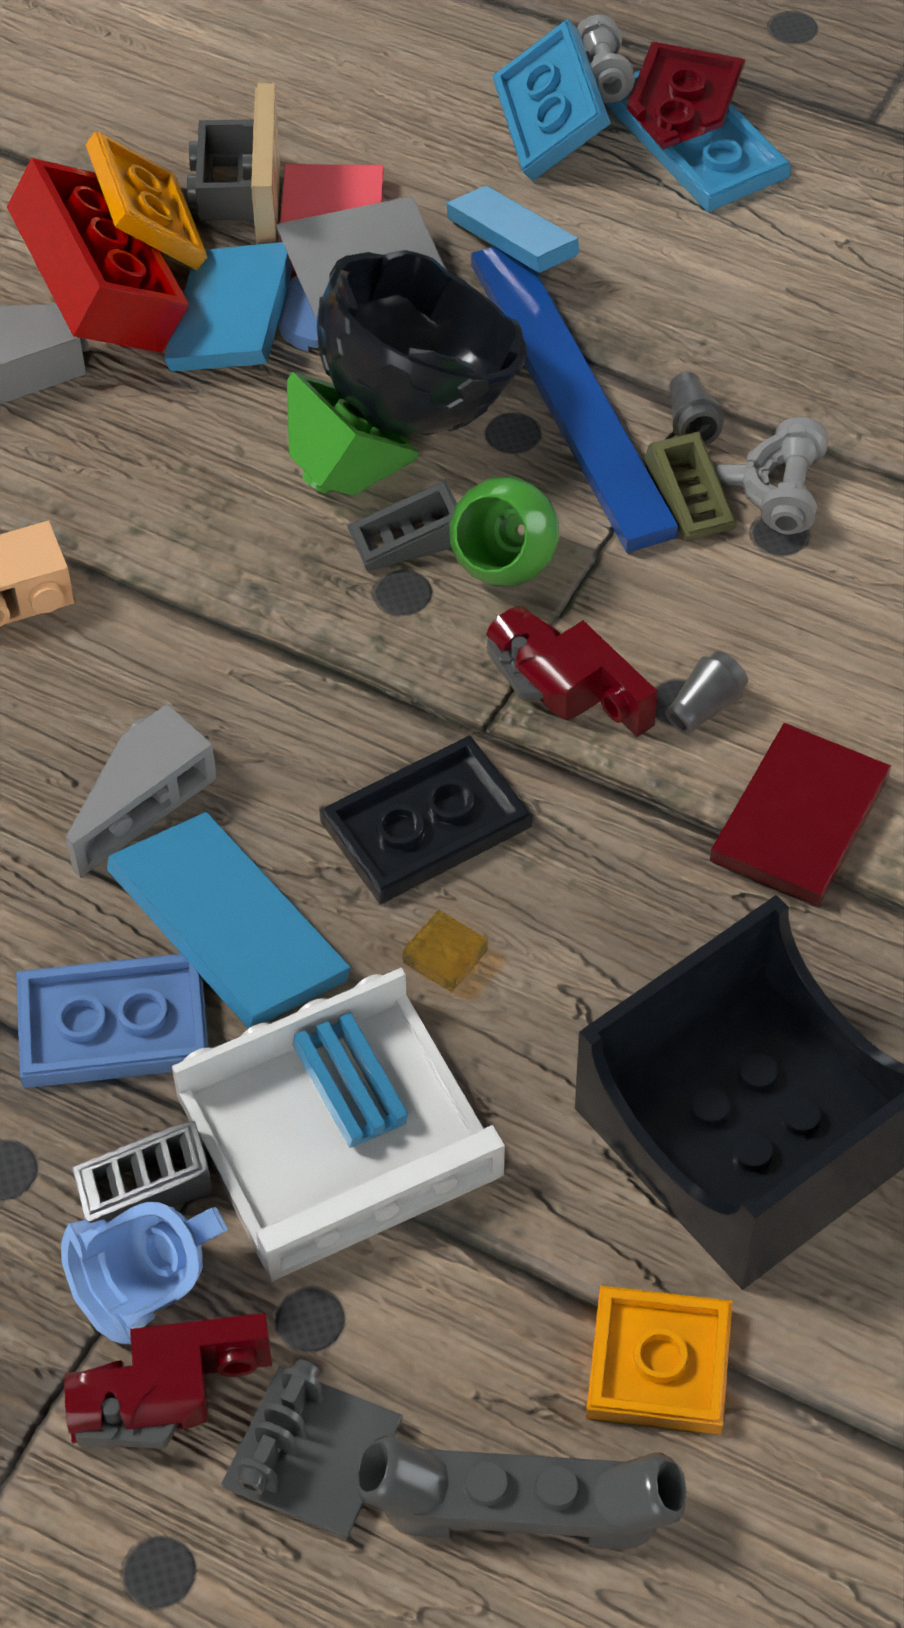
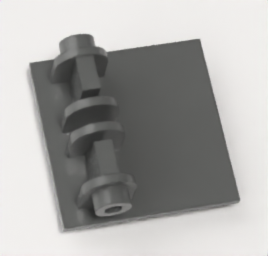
M299 1359L296 1360L293 1368L278 1367L221 1483V1488L347 1539L364 1503L358 1493L357 1479L361 1456L364 1450L376 1439L386 1435L395 1436L403 1415L319 1382L317 1379L321 1373L320 1369L308 1361Z

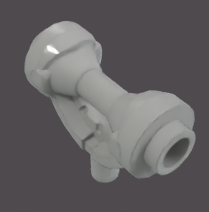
M597 14L589 16L581 21L577 28L603 103L621 101L633 89L635 77L631 63L624 56L617 54L622 44L620 28L612 18L606 15Z
M789 418L779 424L774 436L766 439L749 452L746 464H717V476L722 486H744L746 498L751 500L761 510V517L764 523L771 529L786 535L801 533L813 525L817 511V504L813 494L804 487L807 468L811 467L812 463L818 462L823 458L827 451L829 435L819 422L810 418ZM785 463L783 482L779 483L778 487H775L770 483V476L776 466Z

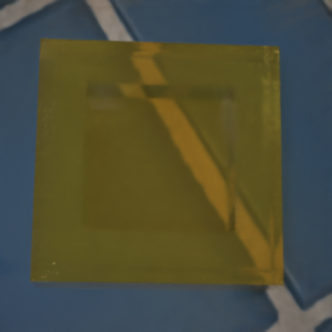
M438 909L402 950V960L409 967L452 993L488 951V939Z

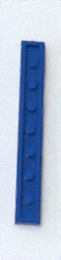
M497 247L472 252L471 267L489 300L506 316L519 322L527 347L524 365L626 553L676 539L678 525L536 271Z

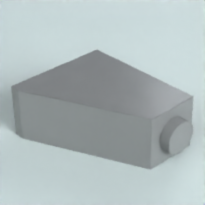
M57 304L0 305V404L86 375L83 353L89 351L88 340L73 337Z

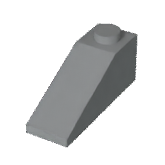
M169 704L164 705L150 716L138 719L129 731L121 736L66 835V842L73 871L80 878L106 860L109 855L117 852L217 779L212 744Z

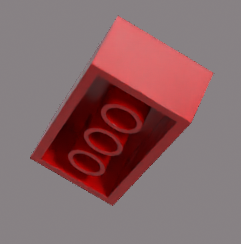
M31 158L7 205V209L73 337L162 353L187 310L189 303L160 251L115 227L95 172Z

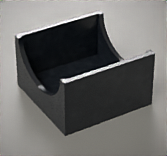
M777 895L579 1031L575 1110L741 1290H744L904 1168V1063L890 1057L867 1040L846 1020L825 995L810 973L797 948L789 923V907Z

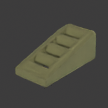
M700 432L649 443L643 462L675 519L684 541L736 528V519ZM685 464L689 467L688 470L676 473L672 471L673 467ZM696 480L698 484L682 489L678 485L679 483ZM702 495L707 500L691 505H686L685 503L686 499ZM713 511L716 518L693 523L691 518L693 515Z

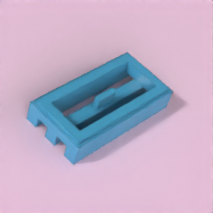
M351 1012L339 1016L338 1022L330 1025L326 1021L317 1025L316 1031L307 1034L306 1030L294 1034L293 1047L349 1148L406 1125L408 1112ZM343 1038L386 1114L385 1117L382 1118L339 1039ZM325 1047L349 1094L353 1097L367 1122L366 1125L359 1127L317 1052V1048Z

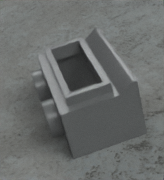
M254 119L199 120L198 141H189L190 171H196V175H187L188 205H197L199 220L244 219L254 224L251 190ZM215 166H238L237 182H214Z

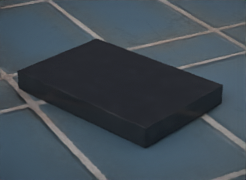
M471 735L319 810L320 822L380 905L532 827V814Z

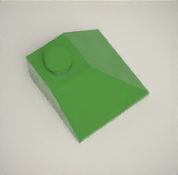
M292 372L287 379L289 456L304 470L302 478L312 488L324 494H328L333 490L355 495L415 461L420 452L402 434L386 430L381 431L369 425L366 420L358 416L346 404L347 400L339 395L333 383Z

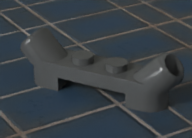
M386 1435L376 1439L364 1450L357 1471L358 1493L363 1502L384 1510L391 1525L402 1533L425 1537L450 1538V1528L581 1536L589 1537L588 1547L611 1549L637 1548L649 1541L657 1528L679 1522L684 1514L687 1497L685 1476L682 1469L671 1457L662 1452L651 1453L628 1461L421 1449L397 1437Z

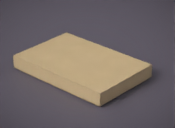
M257 83V87H255L251 190L256 245L278 243L279 235L275 224H279L281 158L275 83Z

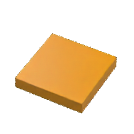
M600 1285L586 1419L721 1435L733 1301Z

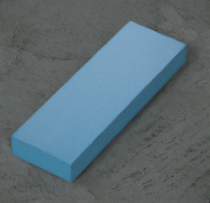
M487 185L446 203L448 219L538 273L579 254L577 237Z

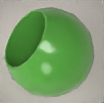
M513 476L492 477L472 487L456 504L449 524L450 545L458 563L472 577L496 587L519 586L537 577L553 559L560 540L559 519L552 502L536 486ZM520 525L524 526L523 535L518 531Z

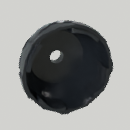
M401 250L385 255L365 252L344 256L337 260L332 268L325 292L319 300L317 338L325 373L330 376L339 395L347 400L346 404L358 416L366 420L369 425L381 431L386 430L402 435H411L412 432L421 433V435H431L446 430L449 432L455 431L470 424L484 414L512 379L519 375L527 356L523 332L517 320L506 316L491 300L469 285L467 281L449 273L434 258L417 252Z

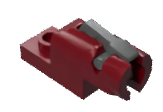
M516 606L500 614L489 625L486 634L488 637L487 654L500 673H503L521 700L539 699L547 708L564 720L577 717L601 702L606 714L617 723L622 722L636 737L655 726L658 691L584 620L561 634L554 627L533 615L526 607Z
M266 1313L130 1329L131 1366H124V1362L118 1360L81 1372L65 1373V1411L68 1433L71 1434V1443H78L82 1447L165 1448L176 1430L193 1428L209 1421L206 1386L207 1373L218 1372L227 1377H240L255 1372L258 1367L272 1366Z

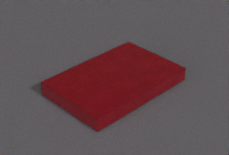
M783 723L711 848L710 861L819 907L889 778L891 765Z

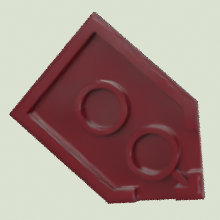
M651 42L628 100L627 109L662 150L719 129L725 121L745 66V59Z

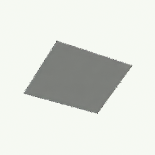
M413 196L275 224L316 321L319 300L323 296L329 282V274L337 260L344 256L365 252L385 255L401 250H409L432 257L444 267Z

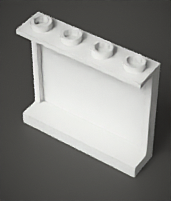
M402 967L385 975L375 974L361 980L354 988L329 999L320 998L310 1001L301 1007L298 1012L271 1024L260 1023L247 1029L240 1037L215 1048L198 1049L189 1054L182 1062L172 1066L177 1098L189 1121L195 1120L202 1147L271 1282L504 1176L505 1145L494 1126L491 1125L484 1129L406 995V974ZM351 1012L408 1112L406 1125L352 1148H349L293 1047L294 1034L306 1030L307 1034L316 1031L317 1025L326 1021L330 1025L338 1022L339 1016ZM343 1038L339 1039L382 1118L385 1117L386 1114ZM325 1047L317 1048V1052L359 1127L366 1125L367 1122L353 1097L349 1094Z

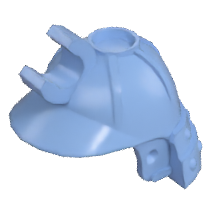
M145 1202L136 1205L108 1223L104 1219L90 1223L88 1220L71 1222L65 1229L61 1241V1261L73 1299L98 1332L111 1341L131 1344L130 1329L146 1326L155 1319V1312L178 1301L194 1287L203 1268L201 1245L228 1231V1228L217 1207L209 1208L187 1220L173 1207L159 1202Z

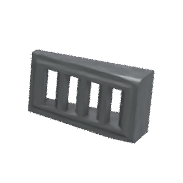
M446 480L347 525L367 571L451 549L449 524L457 502ZM444 516L443 518L434 521L435 518ZM420 522L424 523V526L417 530H414L412 526ZM402 528L405 535L394 539L391 530ZM380 534L385 545L375 549L370 536Z
M195 1120L169 1127L72 1167L84 1218L90 1223L102 1219L108 1223L126 1210L145 1202H159L171 1207L213 1196L210 1173ZM184 1158L187 1168L175 1173L172 1161ZM159 1164L162 1178L150 1183L146 1167ZM133 1171L137 1188L125 1193L121 1174ZM108 1178L113 1198L101 1203L96 1181Z

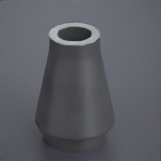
M683 372L676 375L669 385L672 395L673 431L677 437L700 432L704 444L708 445L716 440L722 431L725 418L724 411L704 388L696 374Z
M715 651L710 657H701L674 702L665 710L666 717L676 729L686 735H690L699 725L743 697V688L748 683L745 671L732 657L721 651Z

